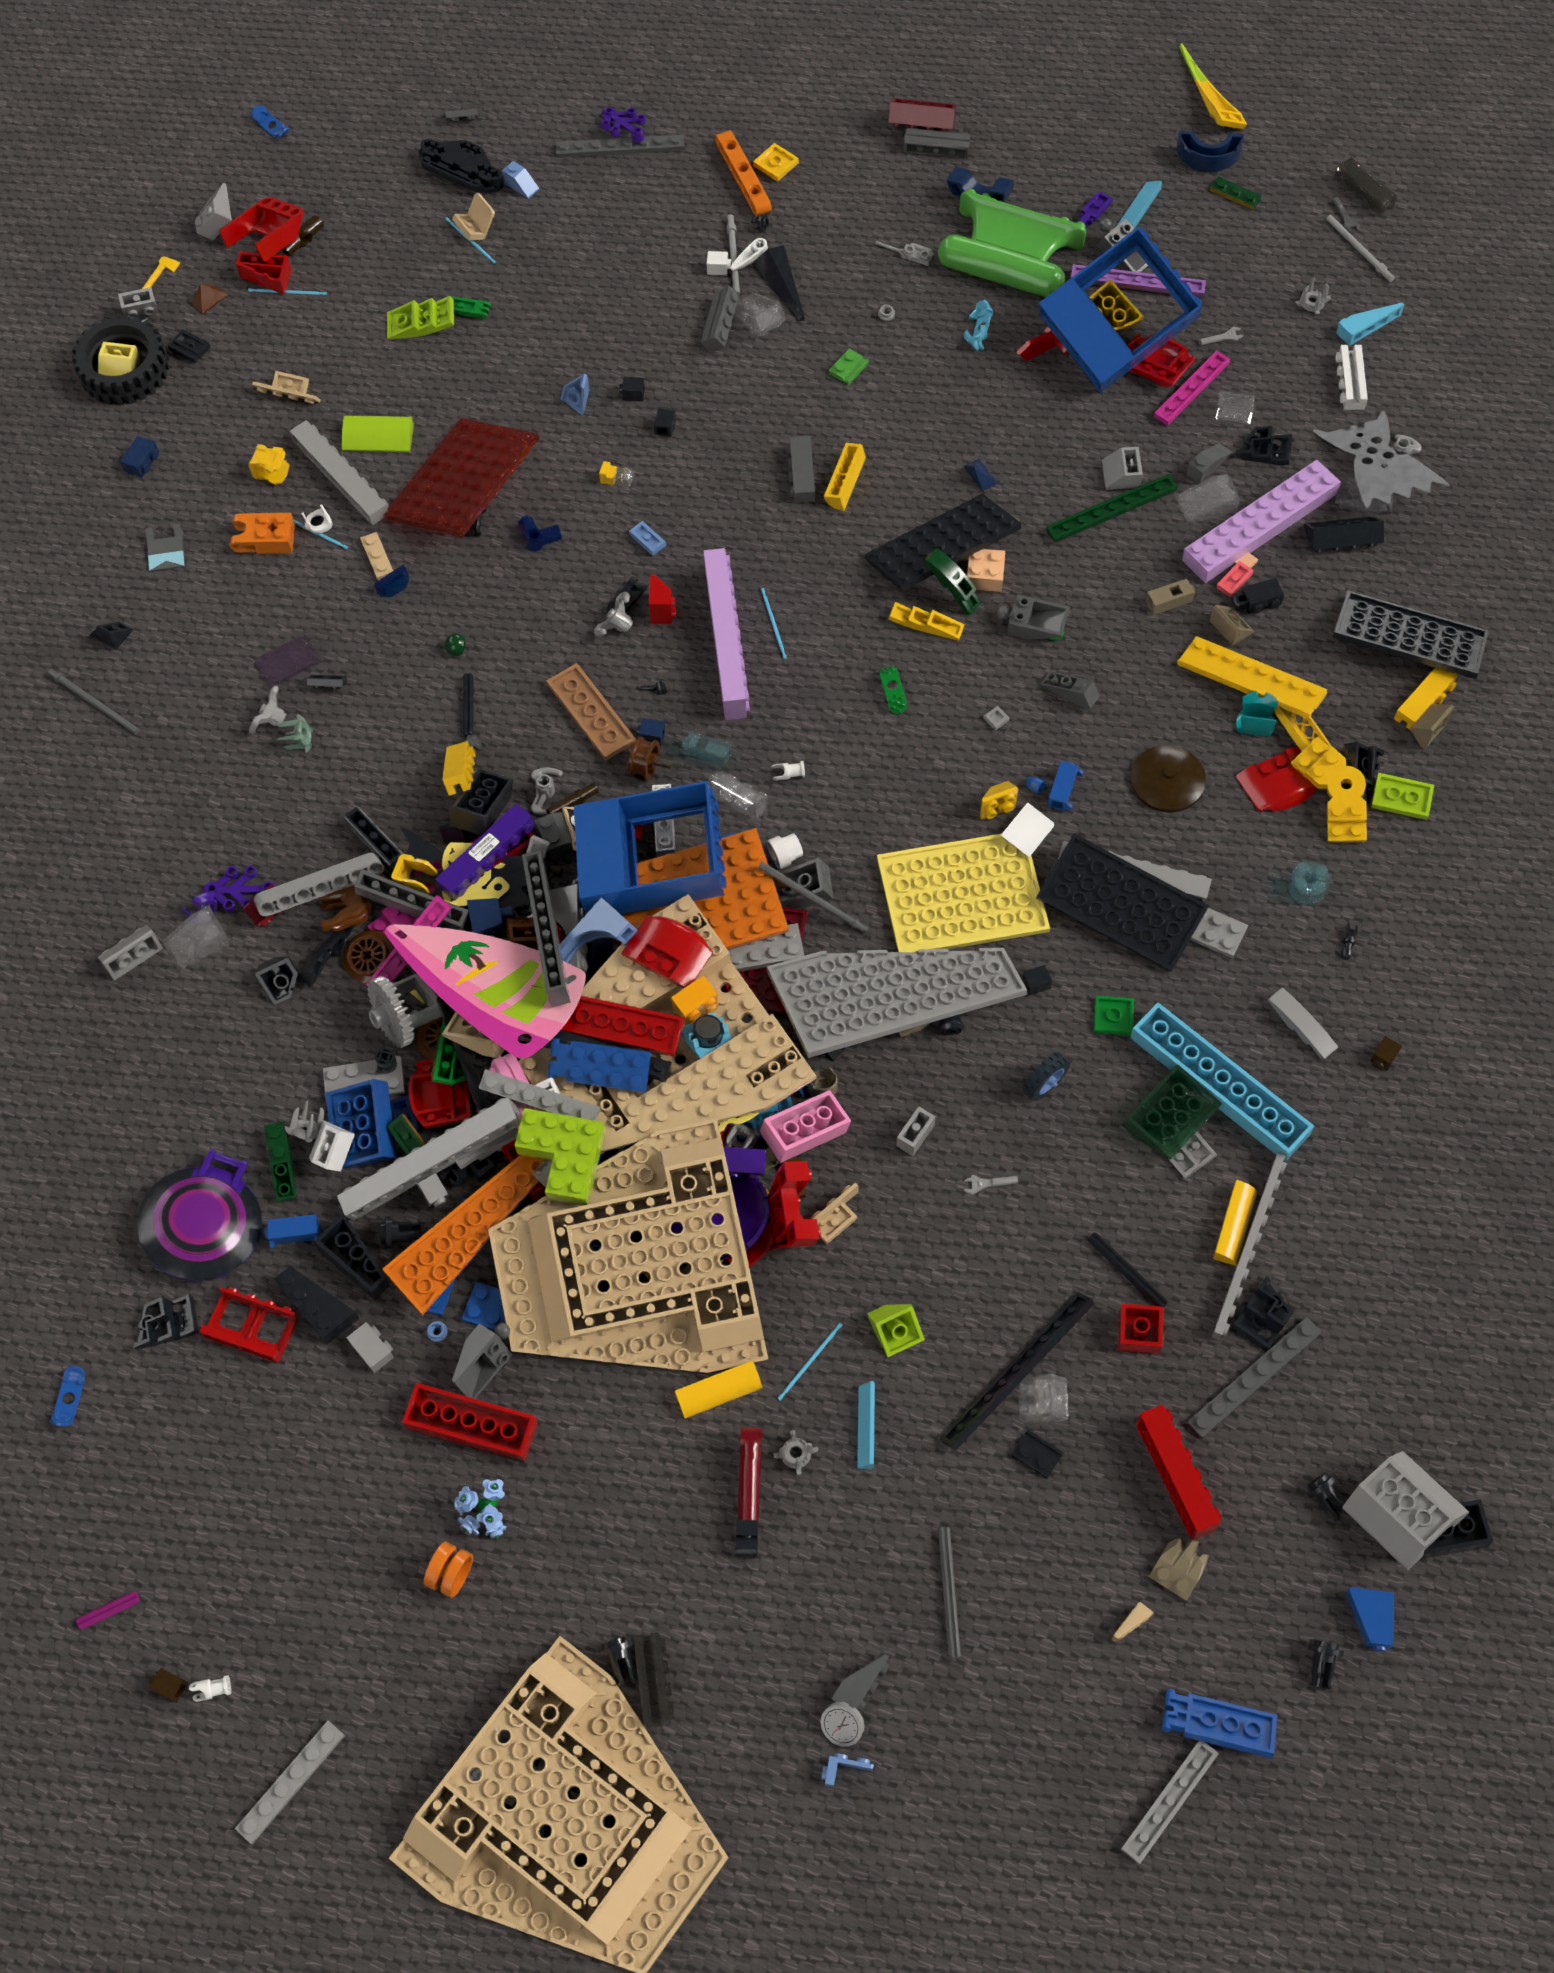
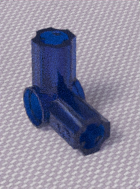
M528 515L518 521V525L527 541V547L531 551H539L543 545L562 539L558 525L540 530L537 528L533 518Z

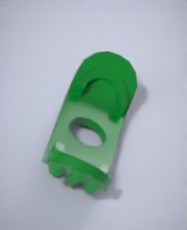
M897 667L881 668L879 674L889 709L895 714L902 713L906 710L907 702ZM892 681L898 684L895 689H889L887 685Z

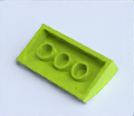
M344 416L342 451L410 452L414 427L412 417Z

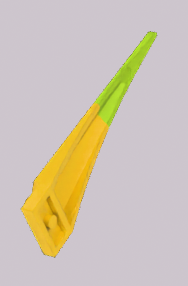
M1181 43L1179 48L1211 117L1220 126L1244 129L1247 123L1241 112L1215 89Z

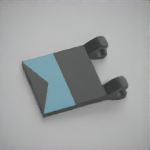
M180 524L173 525L175 537L155 539L153 529H145L150 572L185 567L183 529Z

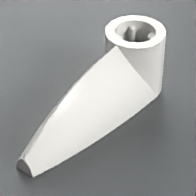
M763 238L755 239L730 266V269L736 271L753 263L768 249L767 241Z

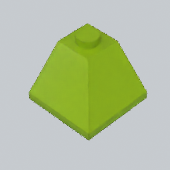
M911 1304L884 1305L867 1313L872 1328L887 1357L925 1340Z

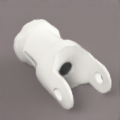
M803 761L797 764L782 763L771 766V768H782L784 770L782 776L774 777L773 780H788L790 777L797 776L805 778Z
M227 1675L212 1681L210 1679L201 1680L190 1684V1691L200 1690L203 1692L195 1694L193 1700L198 1702L212 1699L213 1696L231 1695L229 1676Z

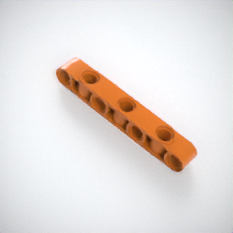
M729 130L715 135L717 147L754 215L760 216V214L772 212L770 200L732 131Z

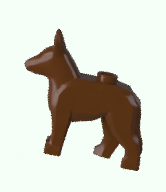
M354 885L319 897L322 900L324 911L344 907L334 918L321 920L323 932L331 929L333 931H340L350 926L362 925L368 920L369 911L373 910L370 899L357 895Z

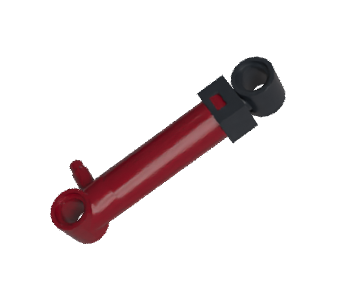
M741 1427L740 1466L735 1557L757 1558L762 1427Z

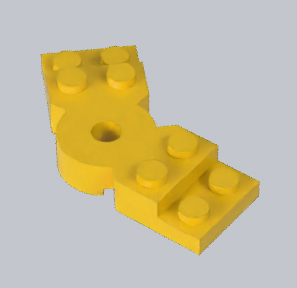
M1317 736L1291 762V765L1318 789L1327 788V793L1331 798L1327 803L1328 842H1366L1367 806L1366 801L1362 798L1366 787L1365 777L1358 769L1346 766V758L1335 748H1330ZM1343 783L1350 784L1351 788L1343 789L1341 785Z

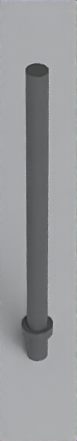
M53 669L48 671V675L54 678L56 683H61L135 735L140 731L138 727L66 679L64 674L57 673Z
M761 862L759 864V869L850 924L852 929L856 928L864 934L867 932L869 927L859 922L860 919H854L766 863Z

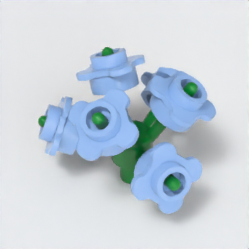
M484 1480L482 1486L484 1487L483 1496L485 1498L483 1499L478 1498V1494L475 1491H470L468 1486H464L462 1491L459 1492V1497L455 1498L454 1505L455 1510L460 1512V1516H463L464 1512H470L476 1506H479L480 1509L475 1517L467 1515L464 1519L461 1517L458 1519L459 1523L462 1524L460 1528L465 1534L470 1535L472 1533L477 1536L479 1534L477 1529L480 1527L478 1522H482L486 1525L487 1531L485 1536L490 1535L491 1538H499V1536L503 1535L506 1526H503L501 1521L503 1518L502 1513L496 1509V1503L505 1495L502 1491L504 1484L502 1480Z

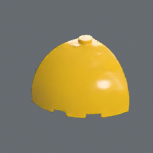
M1111 279L1089 297L1116 332L1132 328L1144 318Z

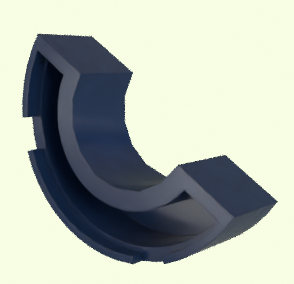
M1179 131L1176 149L1182 161L1194 169L1206 172L1221 171L1229 168L1238 160L1241 154L1244 135L1228 134L1222 143L1209 145L1201 142L1196 137L1195 132Z
M955 167L946 179L952 194L959 198L967 189H973L977 194L983 195L987 193L991 198L1005 203L1014 187V180L1001 177L996 180L992 187L981 185L973 178L970 170Z

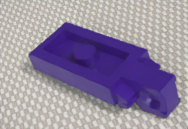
M1098 191L1081 210L1079 221L1085 224V228L1089 223L1093 224L1110 206L1113 198Z

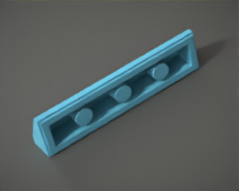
M1162 181L1146 182L1118 225L1124 219H1127L1135 228L1161 190Z
M874 1381L859 1386L858 1469L874 1468Z

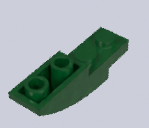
M935 548L925 559L926 563L943 588H948L965 614L971 615L981 604L974 593L976 587L955 562L940 549Z
M285 1122L264 1125L276 1200L281 1202L297 1198L291 1147L285 1130Z

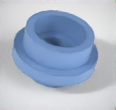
M440 1321L432 1322L427 1328V1336L434 1342L444 1340L448 1333L446 1325ZM436 1329L441 1330V1333L439 1335L434 1334V1331Z

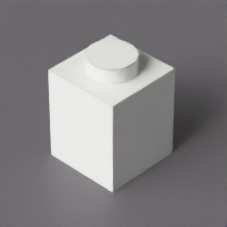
M708 251L707 275H727L728 269L731 266L728 252Z

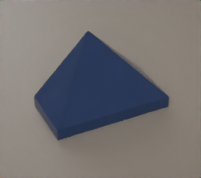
M980 459L964 465L982 491L997 484Z

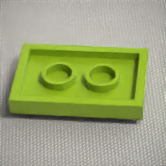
M1378 773L1371 808L1427 820L1434 785Z

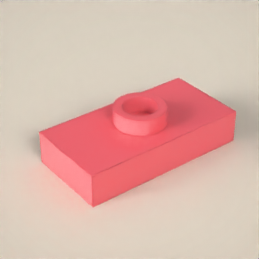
M1239 561L1217 584V589L1231 598L1253 575L1254 570Z

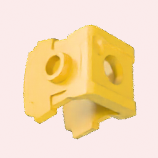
M258 444L248 464L253 478L265 479L274 485L281 484L289 471V463L284 460L285 451H283V448L273 447L271 449Z
M400 855L391 878L396 883L429 895L430 891L425 885L416 880H408L412 869L432 876H437V870L429 861L418 858L414 859L412 855Z

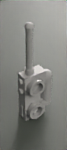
M879 241L875 242L876 246L879 245L899 252L903 259L906 258L909 261L912 260L929 266L934 257L932 249L915 243L906 244L904 249H898Z

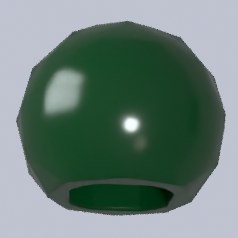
M458 633L449 635L445 640L446 651L453 656L462 655L465 649V637Z

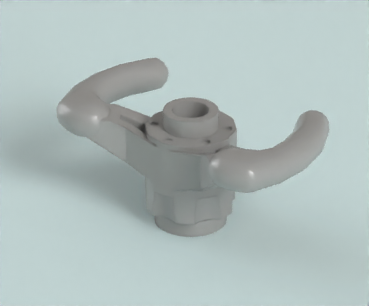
M1395 435L1396 443H1394L1393 448L1397 451H1402L1409 456L1421 451V445L1413 438L1405 435ZM1381 465L1382 468H1387L1386 465Z
M622 592L617 596L615 609L612 608L606 615L608 619L595 627L594 634L597 637L604 636L607 633L606 630L616 628L624 633L630 629L633 621L625 613L624 602L628 603L630 600L628 592Z
M278 686L272 687L268 697V704H263L259 711L260 715L254 717L249 727L250 734L256 732L259 724L270 723L273 726H278L284 721L287 714L277 706Z
M546 767L532 772L531 778L536 782V797L531 805V812L538 816L548 815L546 809H541L546 799L554 796L555 787L552 777L546 774L561 777L563 775L561 770Z

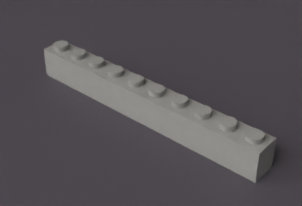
M508 1097L499 1099L495 1105L480 1110L476 1116L463 1120L457 1127L447 1129L438 1138L430 1139L424 1146L413 1149L405 1157L394 1160L393 1164L378 1169L374 1175L365 1177L355 1186L344 1189L343 1193L337 1195L344 1215L352 1220L362 1217L414 1187L422 1180L440 1172L518 1127L522 1116L516 1103Z

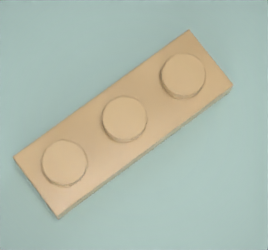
M377 532L361 537V542L377 580L393 576L394 571Z

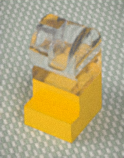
M606 461L603 462L599 472L600 483L623 488L631 486L635 475L629 468L611 466L610 462Z

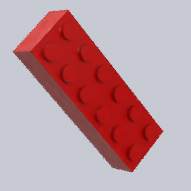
M416 1383L402 1421L406 1429L522 1462L526 1461L538 1425L534 1415Z
M1162 1404L1140 1413L1135 1425L1190 1539L1196 1540L1216 1531L1221 1523V1514L1218 1508L1213 1507L1210 1501L1212 1499L1210 1491L1207 1487L1203 1486L1201 1473L1197 1467L1194 1468L1191 1462V1452L1188 1448L1184 1447L1182 1434L1178 1428L1175 1429L1170 1410L1165 1409Z

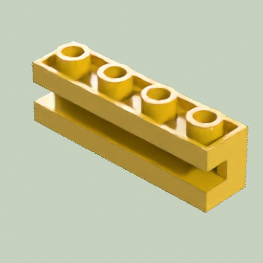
M1434 668L1397 710L1394 719L1399 723L1404 720L1408 723L1406 727L1410 729L1431 704H1441L1447 696L1446 692L1453 691L1457 685L1455 681L1458 674Z
M468 741L446 748L442 780L449 796L456 794L457 784L461 785L463 792L471 788V782H473L472 774L474 773L473 766L475 765L474 757L476 755L474 748L469 746Z

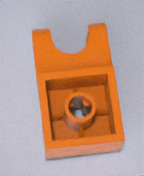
M243 513L233 516L232 524L235 529L244 531L242 534L234 535L230 539L229 546L234 552H257V554L292 553L295 522L292 513Z

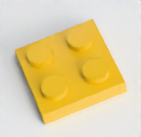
M773 143L753 161V166L778 182L799 163V158Z

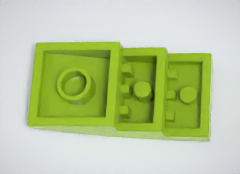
M451 296L437 302L431 298L419 304L414 300L387 312V339L414 338L454 326V299Z

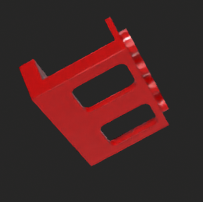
M220 1287L219 1291L222 1295L208 1325H202L199 1331L201 1335L212 1341L279 1363L299 1319L295 1310L287 1306H283V1308L277 1307L276 1303L270 1300H265L264 1302L257 1300L256 1296L246 1293V1295L239 1294V1291L232 1287L227 1289ZM231 1300L251 1307L240 1331L220 1325V1320ZM267 1313L288 1319L285 1330L277 1344L257 1338V1333Z

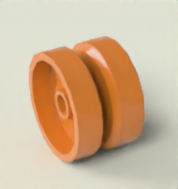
M446 1541L443 1542L434 1553L424 1577V1585L432 1590L440 1588L443 1595L451 1599L454 1598L462 1588L470 1572L473 1554L463 1549L457 1552L455 1545Z

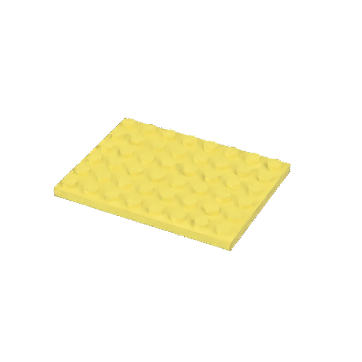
M1001 834L877 855L898 952L912 953L918 952L919 949H954L1050 932L1044 903L1036 899L1040 887L1032 857H1028L1002 837Z

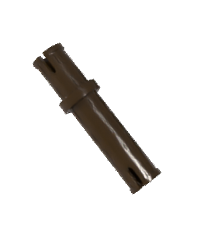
M591 783L581 790L577 789L571 796L547 808L546 812L548 815L563 812V807H574L579 803L583 804L586 802V799L598 794L599 790L594 783Z

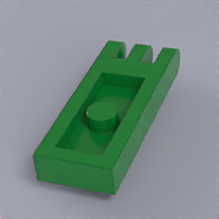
M451 296L454 299L455 315L487 318L489 308L491 307L490 302Z

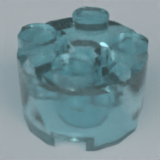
M1300 862L1294 868L1288 884V891L1296 899L1295 901L1304 905H1313L1323 899L1330 883L1328 869L1326 866L1315 862Z

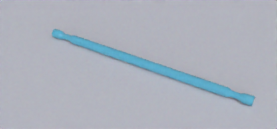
M446 217L445 220L466 238L457 225ZM468 240L482 254H484L488 259H490L493 264L496 263V261L493 260L491 256H489L479 245H477L472 240Z
M248 289V291L250 292L256 291L278 293L271 289ZM286 290L285 292L294 294L327 295V292Z
M294 520L296 525L306 529L304 524ZM306 529L346 550L348 549V546L322 533H315L310 529Z
M762 588L761 592L783 654V659H787L767 596L765 595V590Z
M841 1323L830 1333L777 1399L781 1401L783 1396L833 1338L837 1330L842 1327Z

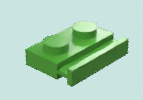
M848 349L830 368L829 374L849 385L869 364V359H864L860 354Z

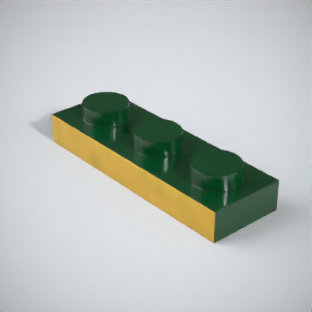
M1219 176L1210 187L1211 192L1251 210L1255 209L1262 197Z
M401 1114L387 1126L407 1155L413 1149L426 1144L404 1114Z

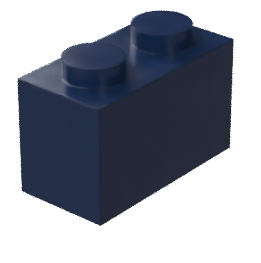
M137 436L120 460L123 470L142 478L149 471L151 463L159 456L156 443Z

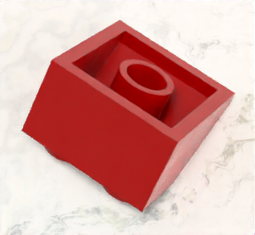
M651 574L649 591L651 624H673V618H676L675 597H672L671 589L657 576Z

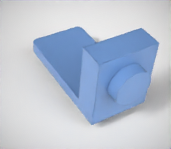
M835 1753L834 1757H829L828 1766H823L821 1780H825V1786L834 1788L838 1765L873 1772L874 1764H870V1760L864 1758H857L856 1761L848 1760L847 1755Z

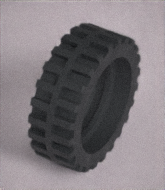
M124 315L123 318L112 316L111 320L102 319V322L97 325L93 323L90 330L85 329L82 332V338H77V346H73L72 349L74 353L72 355L73 366L84 390H87L88 395L91 397L95 395L96 400L102 402L104 399L108 405L117 402L119 406L124 405V402L127 401L133 404L135 403L134 400L138 398L144 400L146 399L145 395L148 393L153 395L156 392L154 388L163 385L161 379H166L168 376L166 370H169V358L160 334H158L154 326H150L149 322L144 321L142 323L138 317L130 319L129 316ZM103 342L137 345L148 350V355L144 362L129 373L107 376L93 370Z

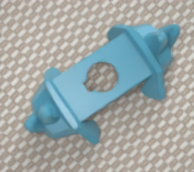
M986 300L976 303L975 310L969 315V320L977 319L973 336L967 330L964 333V339L976 351L984 349L982 341L988 337L987 331L991 316H993V310Z

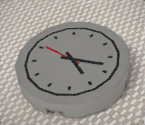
M835 1702L830 1704L823 1712L820 1721L821 1728L826 1738L833 1744L849 1747L856 1744L861 1738L865 1727L864 1720L855 1707L852 1708L845 1702Z

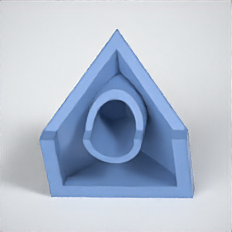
M584 373L565 385L560 398L561 401H565L582 416L589 394L587 375Z

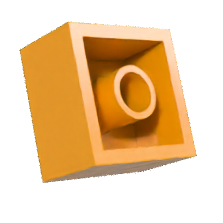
M703 975L671 997L673 1010L678 1016L684 1017L685 1026L690 1023L693 1024L698 1017L710 1014L717 1009L718 993Z

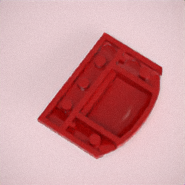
M1137 334L1127 346L1131 351H1134L1150 337L1141 338V334ZM1170 339L1128 371V373L1133 372L1155 381L1161 387H1172L1194 362L1195 357L1194 355L1190 356L1185 346Z
M1299 747L1286 749L1284 753L1255 766L1252 764L1235 776L1258 812H1263V809L1275 812L1292 808L1306 801L1316 792L1317 787L1291 765V762L1302 752Z
M646 916L621 955L684 989L696 980L712 956L713 951L711 948L709 949L705 939L688 925L667 917Z
M434 1059L417 1061L415 1065L417 1069L410 1077L409 1100L413 1113L421 1125L426 1129L459 1123L467 1118H472L469 1088L466 1080L452 1086L434 1082L431 1076Z

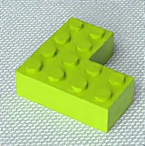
M524 1108L515 1142V1149L520 1155L553 1160L545 1190L548 1200L581 1206L588 1205L606 1128L604 1122Z

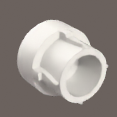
M794 833L783 838L776 836L766 841L772 860H775L774 863L778 870L790 866L791 861L803 856L801 844Z

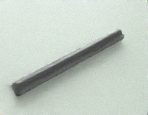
M941 1527L938 1530L948 1654L949 1658L956 1659L960 1658L961 1653L951 1535L949 1527Z

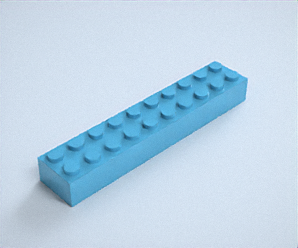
M1157 1003L1132 1029L1130 1038L1274 1154L1277 1155L1278 1152L1285 1154L1284 1162L1310 1136L1314 1128L1313 1124L1160 1003Z

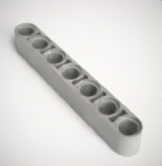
M367 853L256 894L254 903L260 915L270 916L355 885L361 870L379 876L384 868L377 854Z

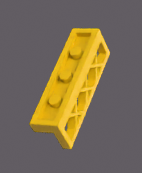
M1278 706L1276 707L1274 713L1301 751L1311 743L1309 739L1313 741L1317 735L1330 748L1332 747L1312 717L1310 719L1303 717V722L1297 723L1295 720L1296 714H1291L1290 711ZM1306 726L1313 728L1312 737L1306 736Z

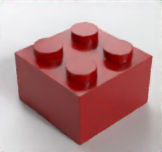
M1122 1303L1119 1309L1118 1351L1160 1354L1163 1344V1307Z

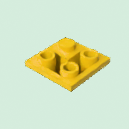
M1006 781L990 787L982 798L981 820L985 818L992 819L999 813H1009L1016 808L1017 786Z

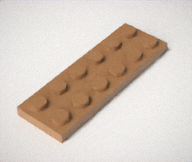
M577 663L546 680L549 688L605 761L630 747L631 743H635L636 738Z

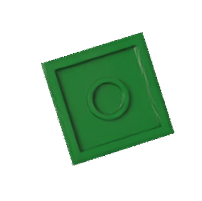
M1095 995L1093 1033L1131 1036L1134 1024V998Z

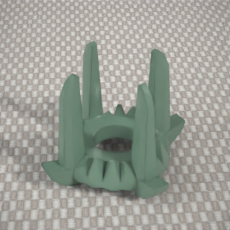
M297 714V719L280 723L278 727L295 725L293 731L285 733V735H295L277 738V740L281 741L297 740L296 743L298 744L284 746L285 749H305V753L311 749V732H313V728L308 725L304 717Z

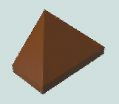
M200 283L192 306L201 314H204L226 298L228 294L217 285Z

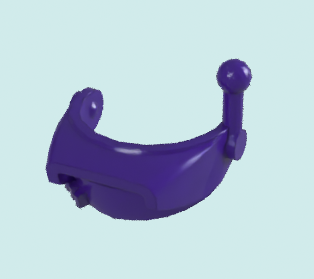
M208 891L193 898L192 902L194 905H201L195 913L191 914L187 907H182L181 911L186 913L192 922H199L210 917L217 909V901L214 899L216 896L215 892Z

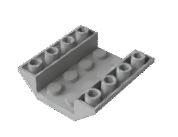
M1403 1451L1386 1459L1358 1485L1342 1507L1345 1512L1407 1570L1423 1557L1424 1550L1450 1526L1455 1527L1469 1513L1468 1510Z

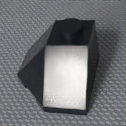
M289 956L275 957L260 964L255 975L275 1006L292 997L298 971Z

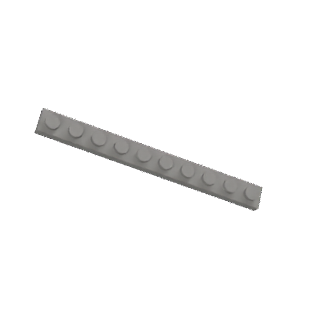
M1278 1152L1271 1168L1211 1337L1216 1340H1220L1222 1335L1226 1336L1230 1324H1227L1228 1317H1233L1236 1306L1233 1305L1235 1298L1239 1299L1243 1288L1240 1287L1241 1280L1246 1281L1249 1269H1246L1247 1263H1252L1256 1251L1252 1250L1254 1244H1259L1262 1233H1259V1229L1261 1226L1265 1227L1268 1215H1265L1267 1208L1271 1209L1275 1199L1271 1195L1273 1191L1277 1192L1281 1182L1277 1178L1279 1173H1284L1287 1165L1286 1162H1283L1285 1154Z

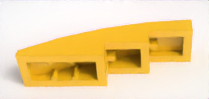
M897 602L893 604L888 620L905 627L953 640L960 639L965 625L934 610L929 613L916 606L910 609Z

